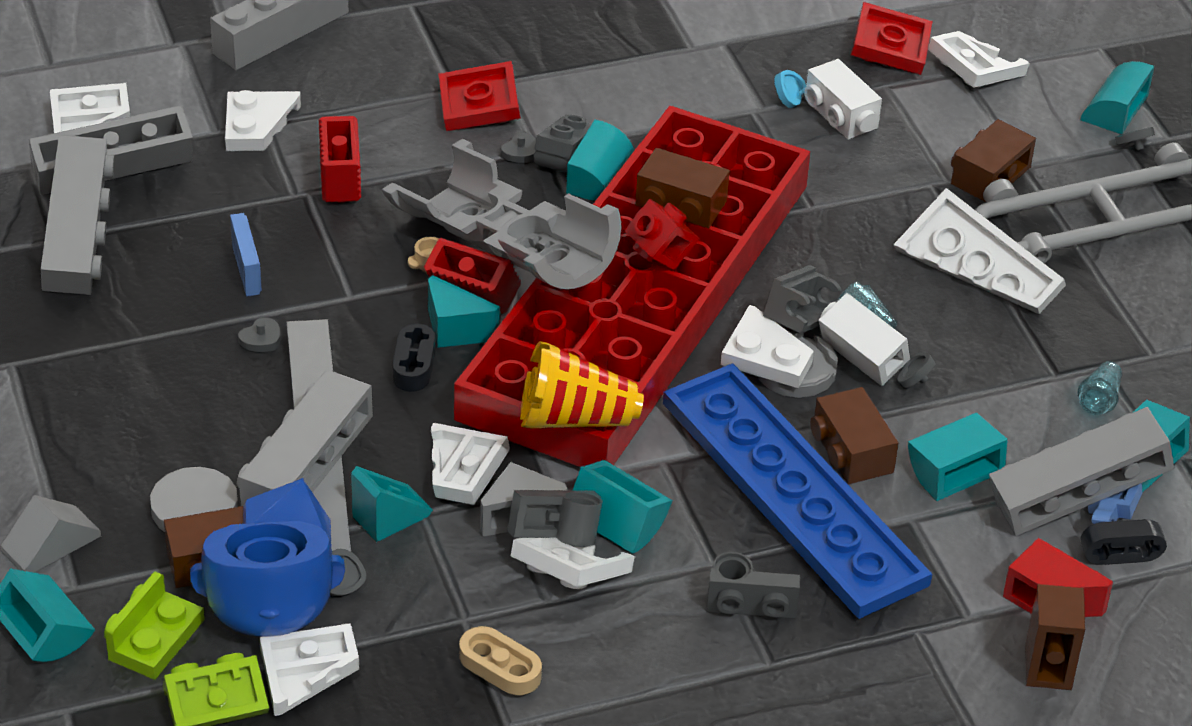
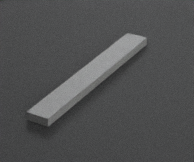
M328 319L287 322L294 409L304 398V394L310 384L316 383L326 369L333 371ZM341 456L313 491V494L331 519L332 551L335 549H346L351 552Z

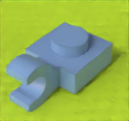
M1142 483L1088 505V513L1093 514L1092 524L1117 521L1118 518L1131 519L1142 495Z

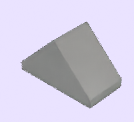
M510 462L481 499L480 532L482 537L507 532L514 490H568L565 483Z
M34 495L3 541L1 552L19 570L35 573L101 537V532L75 505Z

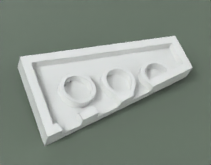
M947 188L893 244L895 250L1038 314L1066 286L1065 280Z

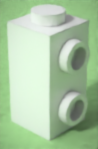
M836 59L808 69L807 83L804 91L805 100L846 139H851L878 128L882 98L842 61Z
M848 293L837 302L830 303L823 310L819 319L822 339L879 385L883 386L910 360L907 338Z

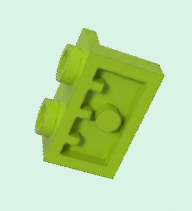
M156 571L153 572L144 584H139L135 588L129 602L118 614H113L108 620L104 630L108 660L155 680L205 620L204 607L166 592L164 575Z
M232 653L216 660L217 664L198 667L197 663H186L170 670L171 674L164 675L163 691L164 695L168 698L174 726H212L268 713L269 705L257 656L244 658L243 653Z

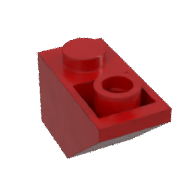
M1038 538L1008 567L1003 597L1032 614L1038 584L1084 588L1085 617H1101L1107 611L1113 581L1067 555L1062 550Z

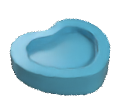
M791 70L778 73L774 80L780 100L788 108L799 105L806 88L805 81L799 74Z

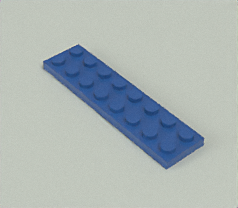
M733 363L663 392V405L858 619L931 586L932 573Z

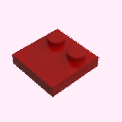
M863 2L851 55L868 62H877L921 75L926 62L933 21Z
M512 61L439 73L446 131L521 119Z

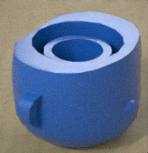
M302 521L232 524L213 531L205 539L201 563H196L190 568V580L193 588L197 593L207 597L209 606L217 618L234 631L252 636H279L305 628L323 611L329 600L331 589L340 585L345 574L344 559L339 555H332L331 543L327 533L317 525Z

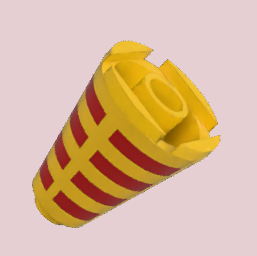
M541 341L537 343L530 361L537 362L538 367H534L532 372H527L520 414V420H523L522 427L629 426L632 418L639 419L644 395L638 393L636 383L554 345Z

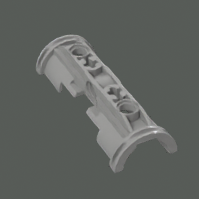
M464 139L452 145L454 163L447 181L449 188L430 200L393 182L382 189L387 200L396 208L412 216L427 218L443 226L448 232L486 250L487 253L512 260L511 264L532 273L543 282L560 289L579 288L595 280L612 261L620 241L621 217L618 208L609 204L600 208L568 193L564 196L566 210L544 201L529 211L515 204L521 200L522 190L498 180L496 161L474 151L472 143Z

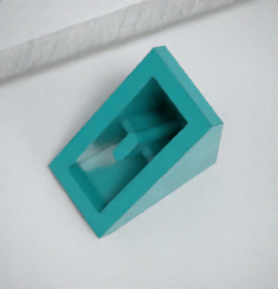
M434 275L428 279V312L433 331L435 332L437 348L487 342L499 326L500 306Z
M358 466L351 473L352 516L376 542L427 518L433 511L408 484Z

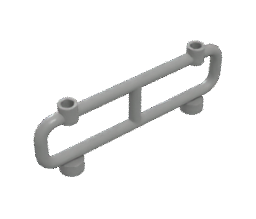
M1169 143L1160 148L1156 153L1154 160L1157 166L1018 195L1009 180L998 179L986 187L983 197L987 203L979 205L975 211L988 219L998 215L1091 196L1108 220L1107 223L1043 237L1040 233L1033 232L1026 235L1022 241L1017 242L1041 262L1046 263L1052 255V250L1192 220V204L1125 218L1107 193L1192 174V158L1189 159V156L1180 144Z

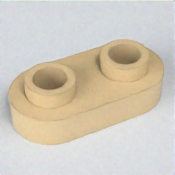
M474 627L462 635L459 643V658L463 666L513 695L531 693L540 685L542 663L538 655L490 627Z

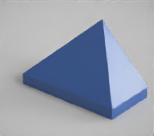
M303 478L249 498L243 505V524L302 521L322 528L327 533L331 543V519Z

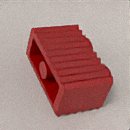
M355 116L321 117L319 119L322 200L325 202L358 201L361 198L358 119Z
M443 238L437 240L424 265L429 278L434 275L500 306L501 314L508 311L521 285V279H519V275H517L513 264H511L512 260Z

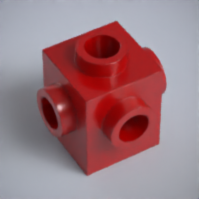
M651 199L636 213L632 222L624 230L636 242L633 245V249L649 262L655 259L673 270L676 269L700 239L683 223L687 216L669 202L663 207Z

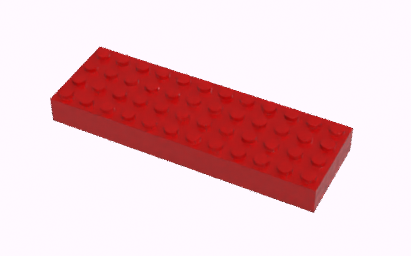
M669 105L593 203V205L600 208L607 204L618 208L621 217L619 245L608 267L595 280L575 289L556 288L536 277L454 383V421L487 433L508 436V441L579 467L606 460L614 465L806 189L811 151ZM655 148L730 170L727 202L708 229L686 221L683 222L700 239L675 270L655 259L649 262L633 249V245L636 242L624 231L632 222L636 213L642 209L635 206L637 174ZM541 341L554 345L636 383L638 393L644 395L639 419L632 418L629 426L522 427L523 420H520L523 390L527 372H532L534 367H538L537 362L530 361L537 343Z

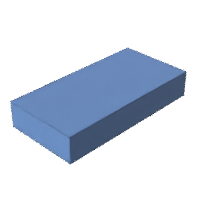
M244 213L230 215L232 247L246 296L260 295L262 291L260 262L247 216Z

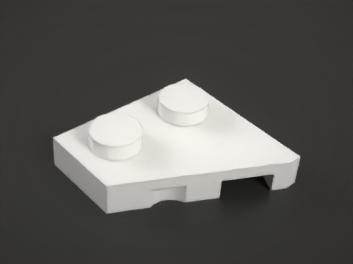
M959 31L931 37L928 50L940 59L943 65L951 68L963 78L966 84L973 88L1026 76L1030 64L1022 58L1012 63L998 57L999 48L979 42L975 38Z
M126 83L50 90L54 133L130 117Z
M244 90L228 92L225 132L226 151H264L273 141V136L280 132L287 124L286 116L292 109L298 111L301 107L300 91L252 92Z
M749 305L722 351L721 365L727 366L733 363L740 371L799 388L812 365L814 351L778 323L763 316V312L758 308Z
M433 423L431 426L433 438L432 462L434 467L432 479L435 497L475 505L510 450L508 436Z
M557 538L514 539L511 550V557L526 563L529 570L537 573H548L560 579V583L563 586L572 589L586 588L587 584L632 573L635 556L621 552L619 556L607 559L594 556L595 545L589 547L572 546L559 541Z
M351 623L297 631L279 636L260 637V650L274 716L284 714L359 670V656Z

